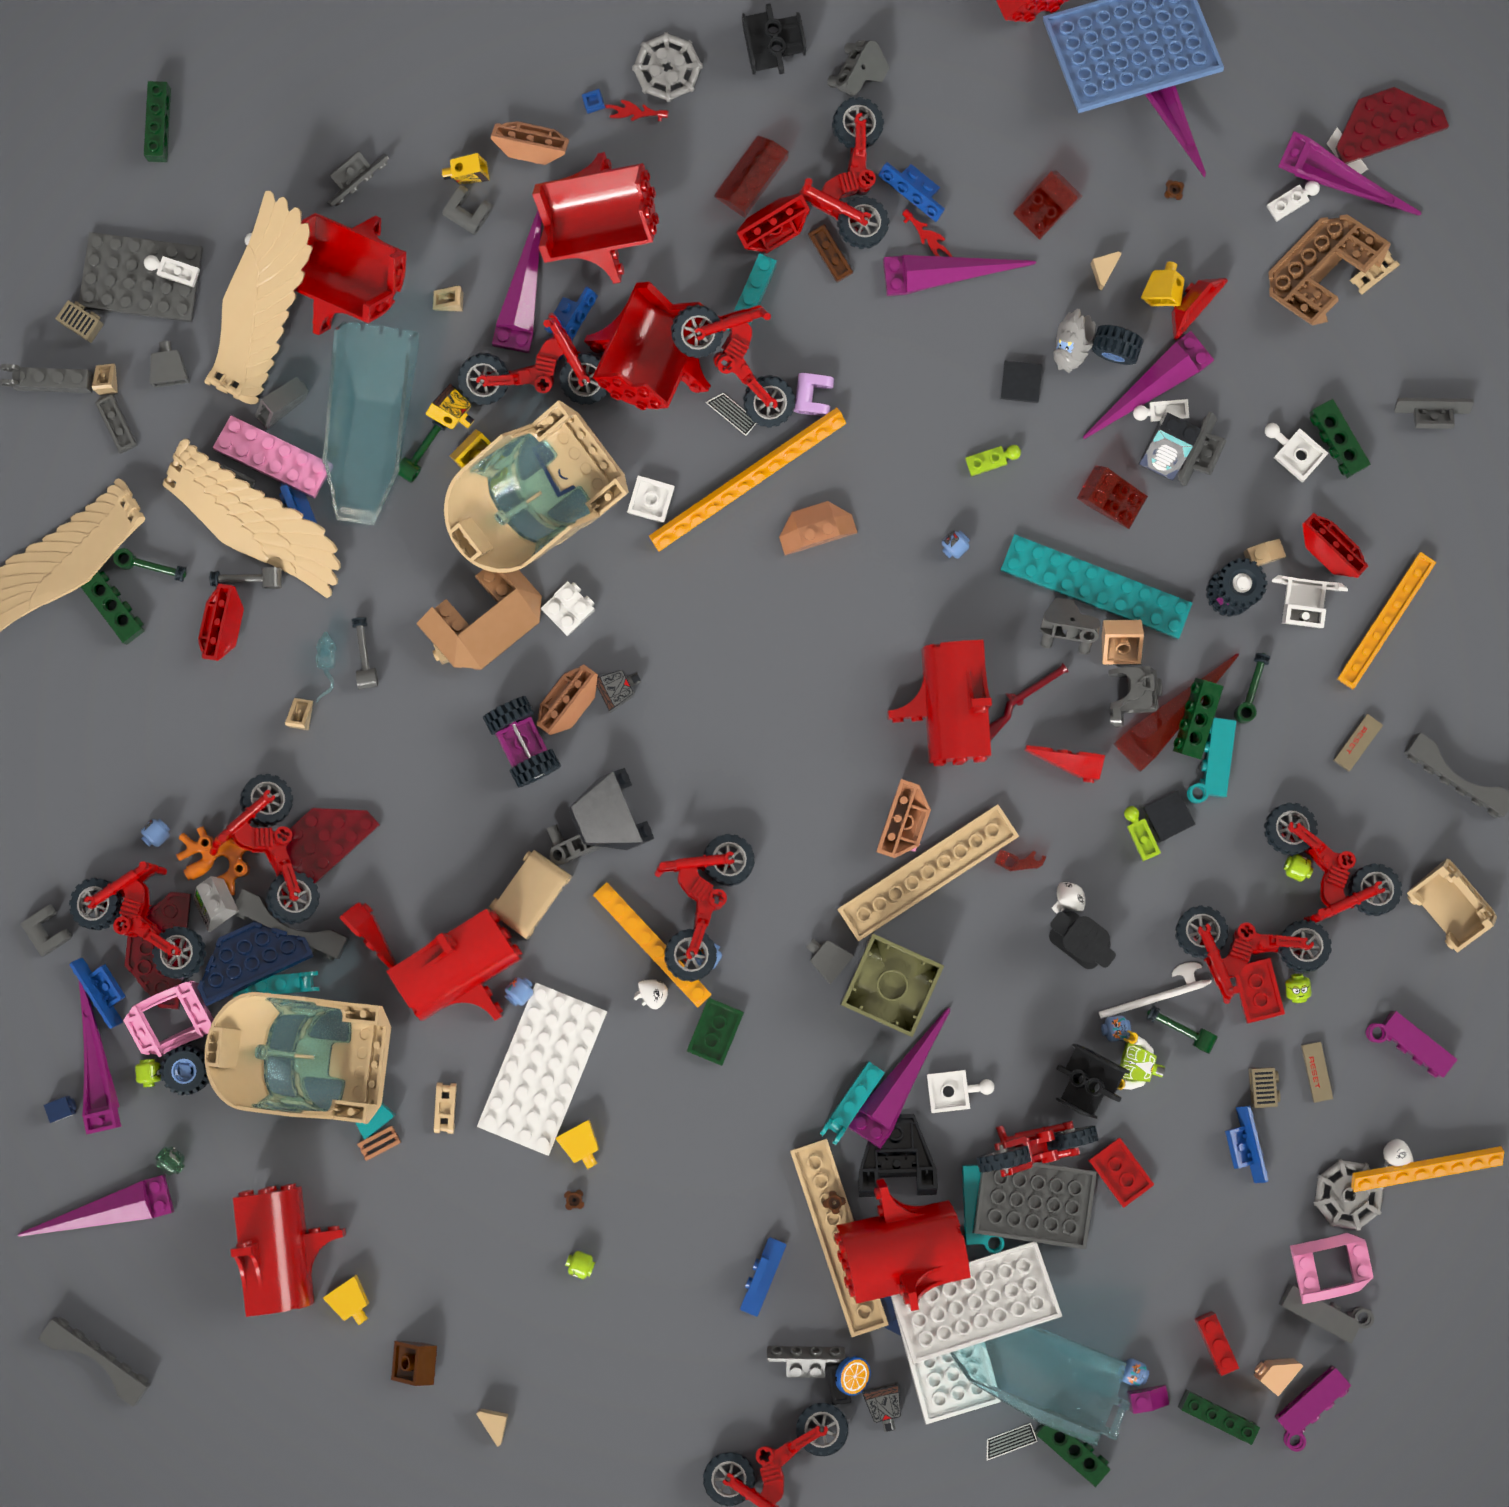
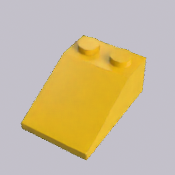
M475 429L449 456L462 469L490 445L491 442L480 431ZM501 452L498 454L495 462L504 456ZM489 456L478 462L474 467L482 468ZM506 466L488 481L493 499L510 483Z

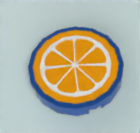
M854 1356L844 1359L839 1364L836 1371V1386L841 1392L849 1396H855L867 1387L871 1375L870 1366L867 1361Z

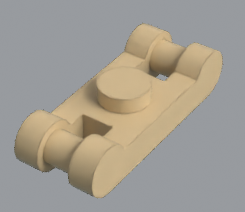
M1389 250L1383 260L1388 265L1387 268L1383 264L1380 268L1373 265L1366 273L1361 271L1350 280L1353 285L1356 284L1359 288L1358 291L1361 295L1400 265L1397 260H1393ZM1364 276L1369 280L1367 284L1362 281Z
M437 1082L434 1133L445 1131L448 1134H454L457 1083L443 1085V1083ZM443 1092L449 1093V1098H442ZM441 1118H448V1124H441Z

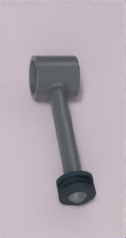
M266 567L262 568V574L220 575L219 571H210L209 581L210 586H217L224 582H262V588L279 589L282 588V569Z
M361 616L353 618L351 621L353 622L352 627L357 629L362 666L361 670L356 671L358 689L378 687V676L376 668H369L364 627L368 624L365 623L367 618Z

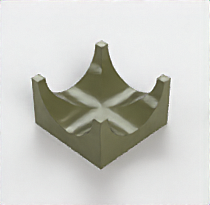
M871 934L840 1005L913 1037L944 965L880 936Z

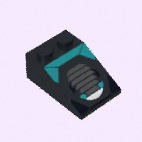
M1168 412L1163 413L1139 465L1173 481L1202 429Z

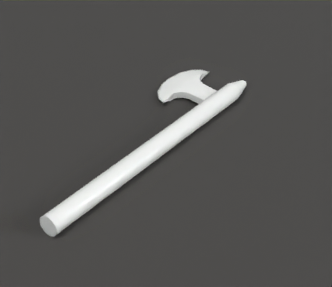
M1197 962L1183 963L1173 970L1172 977L1177 975L1183 976L1186 985L1099 1011L1100 1019L1197 990L1207 986L1212 980L1196 981L1194 971L1202 968V965Z

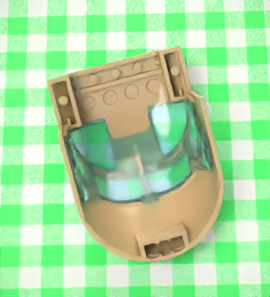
M559 400L532 424L501 434L455 475L445 497V523L452 542L458 551L472 564L491 572H513L532 563L554 546L561 544L581 528L591 524L626 496L629 491L625 474L581 415ZM547 468L559 492L573 485L576 488L567 494L557 497L544 472ZM559 469H560V474H561V476H563V477H565V478H568L567 480L562 479V478L559 476V474H558V470H559Z
M261 992L241 994L224 1005L211 1024L205 1044L207 1076L218 1097L235 1109L289 1117L333 1119L368 1124L382 1105L391 1025L383 1006Z

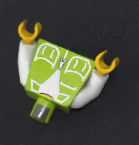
M1130 1030L1127 1031L1130 1033L1129 1039H1123L1126 1041L1120 1062V1066L1129 1070L1130 1073L1124 1074L1117 1090H1131L1142 1087L1146 1082H1150L1152 1075L1163 1077L1165 1066L1155 1064L1157 1056L1154 1055V1050L1148 1042Z

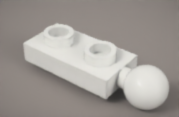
M1316 181L1307 182L1305 189L1298 185L1267 204V208L1277 222L1308 203L1310 200L1307 196L1318 194L1320 185Z
M149 255L144 259L145 268L151 271L158 269V276L194 288L200 272L199 268L164 256L161 262L153 255Z
M1188 399L1150 402L1148 409L1145 406L1139 405L1134 409L1133 415L1139 421L1145 420L1150 416V422L1160 421L1165 412L1181 419H1188Z

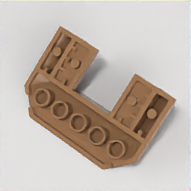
M1348 214L1340 215V218L1329 219L1328 217L1320 218L1269 271L1270 297L1312 326L1328 322L1326 313L1339 299L1338 296L1324 288L1319 282L1342 259L1363 273H1366L1373 265L1380 268L1391 244Z
M483 569L475 576L497 604L471 625L463 619L447 599L437 607H431L417 622L418 627L454 668L464 667L482 670L540 623L542 596L520 570L497 573Z

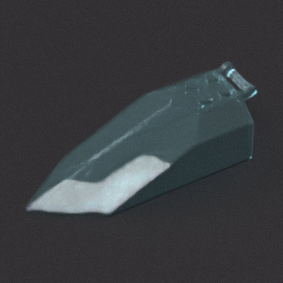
M1036 1326L949 1353L970 1383L1035 1421L1096 1447L1102 1434L1113 1440L1118 1439V1431L1125 1412L1129 1410L1131 1405L1129 1401L1117 1397L1125 1374L1126 1362ZM1115 1404L1119 1408L1112 1427L1108 1428L1106 1423Z

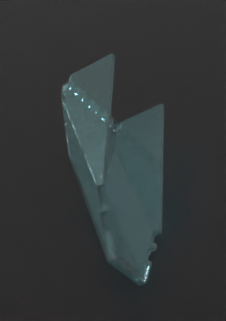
M343 321L334 329L322 462L325 464L328 477L327 483L332 494L331 500L336 520L374 525L400 469L419 350V332L403 329L402 336H399V329L383 327V333H380V326L369 324L364 325L363 331L361 330V323Z

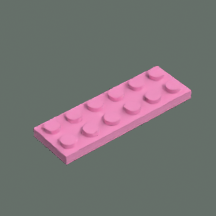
M230 416L213 446V450L314 499L333 467L331 463L233 416Z

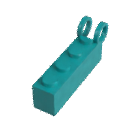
M759 253L734 312L760 305L776 269L777 260Z
M1213 719L1208 741L1204 748L1206 758L1202 760L1201 771H1204L1203 779L1200 778L1199 783L1188 788L1187 798L1190 802L1195 804L1201 803L1208 796L1227 797L1236 729L1235 720ZM1195 787L1200 788L1203 792L1200 800L1194 798L1192 794Z
M318 971L273 975L234 993L233 998L249 992L288 994L320 991V988L314 987L313 976L318 975Z
M868 1061L824 1124L825 1126L821 1130L820 1135L823 1136L828 1129H831L837 1134L832 1142L836 1145L885 1072Z
M978 1164L962 1165L965 1244H984L990 1253H999L1004 1248L1002 1237H998L1000 1240L999 1246L991 1249L988 1247V1241L996 1236L972 1233L981 1173Z

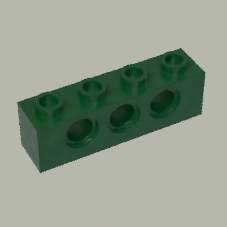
M148 81L144 156L148 162H167L171 88L167 82Z
M1333 399L1310 412L1312 424L1318 427L1321 440L1329 446V453L1333 459L1337 460L1339 464L1338 469L1343 476L1345 475L1346 478H1349L1371 465ZM1325 419H1330L1333 422V427L1326 426ZM1334 436H1340L1342 444L1336 443ZM1344 452H1349L1352 455V460L1345 459Z
M98 570L92 579L82 585L81 588L122 643L127 645L145 632L142 628L144 623L138 616H133L130 612L133 609L127 601L123 602L120 599V591L115 586L111 587L108 583L110 578L104 571L100 572ZM104 586V594L98 595V588ZM112 601H116V608L109 610V604ZM123 616L128 617L126 625L120 624V619Z
M1195 678L1190 688L1189 699L1185 704L1183 719L1179 723L1178 735L1173 743L1174 752L1201 760L1224 686Z
M1187 1389L1178 1405L1180 1410L1250 1445L1253 1444L1260 1430L1257 1424Z
M1049 1414L1035 1430V1434L1096 1488L1111 1470L1108 1466L1109 1461L1101 1454L1097 1457L1093 1453L1094 1448L1086 1441L1083 1444L1078 1440L1080 1436L1073 1429L1068 1431L1063 1426L1065 1423L1057 1415L1053 1418ZM1063 1432V1439L1056 1441L1054 1439L1055 1433ZM1071 1445L1079 1446L1077 1453H1069ZM1086 1458L1093 1459V1464L1090 1467L1084 1466Z

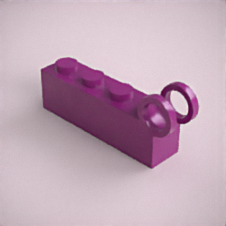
M1391 1011L1382 1024H1370L1365 1031L1367 1039L1371 1042L1394 1041L1398 1044L1396 1046L1398 1050L1404 1054L1408 1052L1413 1056L1411 1059L1419 1066L1423 1064L1427 1067V1072L1434 1078H1437V1076L1444 1078L1458 1060L1397 1011ZM1375 1027H1379L1382 1031L1379 1039L1373 1037L1372 1032Z
M1331 1365L1275 1416V1419L1286 1430L1283 1441L1292 1451L1299 1452L1305 1448L1306 1438L1303 1435L1306 1430L1305 1427L1309 1423H1315L1324 1410L1327 1411L1334 1406V1401L1338 1397L1342 1398L1349 1392L1348 1388L1351 1387V1384L1334 1366ZM1299 1435V1443L1290 1445L1291 1437Z

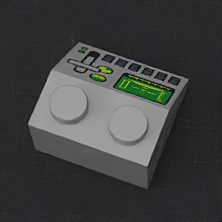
M210 876L196 886L193 900L208 932H211L239 912L224 879Z

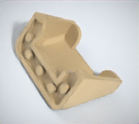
M536 850L527 852L523 858L525 862L500 898H495L489 906L491 911L493 910L497 913L503 923L525 939L531 937L535 929L534 927H537L546 911L563 890L562 887L568 884L573 877Z
M1448 858L1407 892L1409 901L1413 905H1423L1445 931L1447 946L1452 950L1454 949L1457 953L1492 928L1497 919L1490 905Z

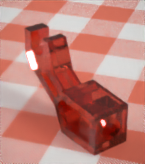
M1000 850L994 863L1009 872L1037 869L1043 865L1046 856L1042 855L1041 859L1036 861L1034 859L1036 852L1032 851L1025 859L1019 860L1018 856ZM1008 857L1016 861L1012 867L1005 865Z

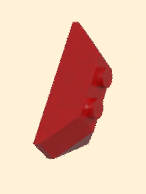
M801 193L782 197L747 217L736 233L745 249L769 253L800 234L810 209Z
M1226 278L1198 280L1196 284L1191 283L1185 290L1187 294L1183 297L1181 306H1174L1175 308L1171 312L1174 340L1177 341L1226 285L1228 282Z
M1313 513L1302 524L1306 549L1332 574L1358 578L1366 570L1368 564L1365 562L1360 548L1333 521Z
M218 584L216 590L206 602L198 637L203 659L219 661L236 647L244 608L233 585Z

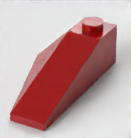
M1026 745L1024 748L1025 751L1078 778H1083V782L1094 783V780L1100 779L1105 755L1081 751L1073 754L1069 750L1057 749V751H1054L1052 748Z
M358 902L339 918L356 936L364 939L363 942L369 949L376 951L378 958L389 969L397 965L375 916L371 913L373 909L366 902L364 904Z

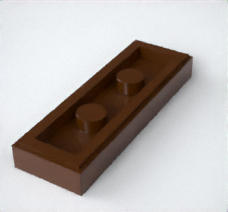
M825 224L808 233L810 240L837 283L853 274L851 267Z

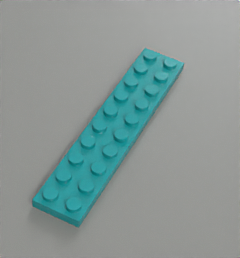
M1015 534L1000 570L1127 620H1142L1143 626L1177 639L1180 638L1193 604L1187 600Z

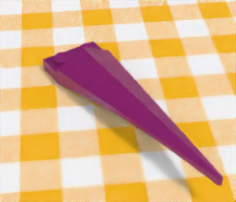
M1176 86L1145 94L1200 173L1205 177L1206 171L1194 142Z
M1295 131L1292 133L1278 165L1279 168L1295 174L1294 176L1309 181H1316L1321 185L1418 216L1422 214L1419 210L1352 169L1311 138Z
M538 210L499 314L492 341V346L529 354L534 336L539 243L542 224Z
M917 255L884 257L887 296L906 295L966 279L1031 266L1036 261Z
M1192 331L1188 332L1175 342L1083 436V439L1088 438L1134 411L1137 406L1146 404L1200 373L1214 359Z
M79 981L84 1041L82 1116L87 1135L121 1127L117 1108L120 1107L89 995Z
M950 1008L943 1012L862 1105L858 1114L848 1126L850 1130L881 1149L894 1129L919 1071L950 1013Z
M165 1174L138 1182L21 1232L17 1236L151 1219L173 1213L174 1208Z

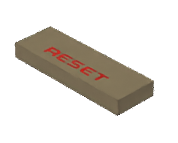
M1366 714L1333 761L1348 772L1351 771L1383 725L1369 714Z
M1321 1042L1301 1045L1313 1102L1333 1099Z

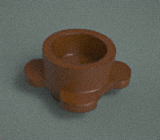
M1168 180L1166 182L1167 189L1164 193L1165 198L1181 200L1183 197V182Z
M581 1190L565 1192V1207L567 1210H572V1208L582 1209L584 1207V1202H582L583 1192Z
M830 1191L827 1200L823 1201V1207L832 1210L833 1214H838L840 1212L839 1209L842 1205H845L846 1200L844 1197L838 1196L835 1191Z

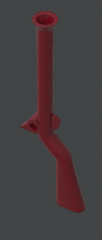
M1063 663L1059 668L1019 694L1005 693L1009 700L1006 703L1004 715L989 724L990 741L1010 720L1014 705H1023L1025 698L1062 674L1069 672Z

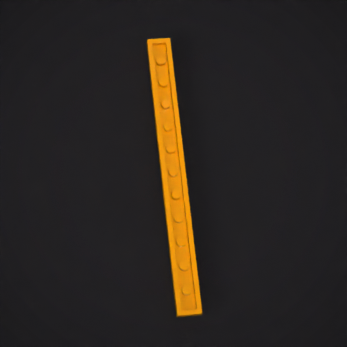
M836 407L650 534L649 538L658 552L844 426L846 422L841 411Z

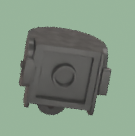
M1151 666L1123 667L1108 670L1110 677H1127L1129 691L1125 698L1110 703V709L1113 710V713H1110L1111 725L1123 727L1124 713H1147L1158 710V695H1162V681L1160 678L1157 679V670L1152 669Z

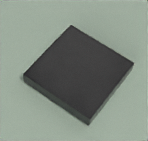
M1004 361L1000 399L1038 403L1042 364Z
M1178 790L1143 807L1160 842L1196 825Z

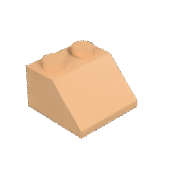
M1103 620L1102 664H1141L1144 639L1142 620Z
M1294 1358L1265 1360L1264 1363L1260 1362L1256 1366L1254 1376L1279 1396L1303 1365Z

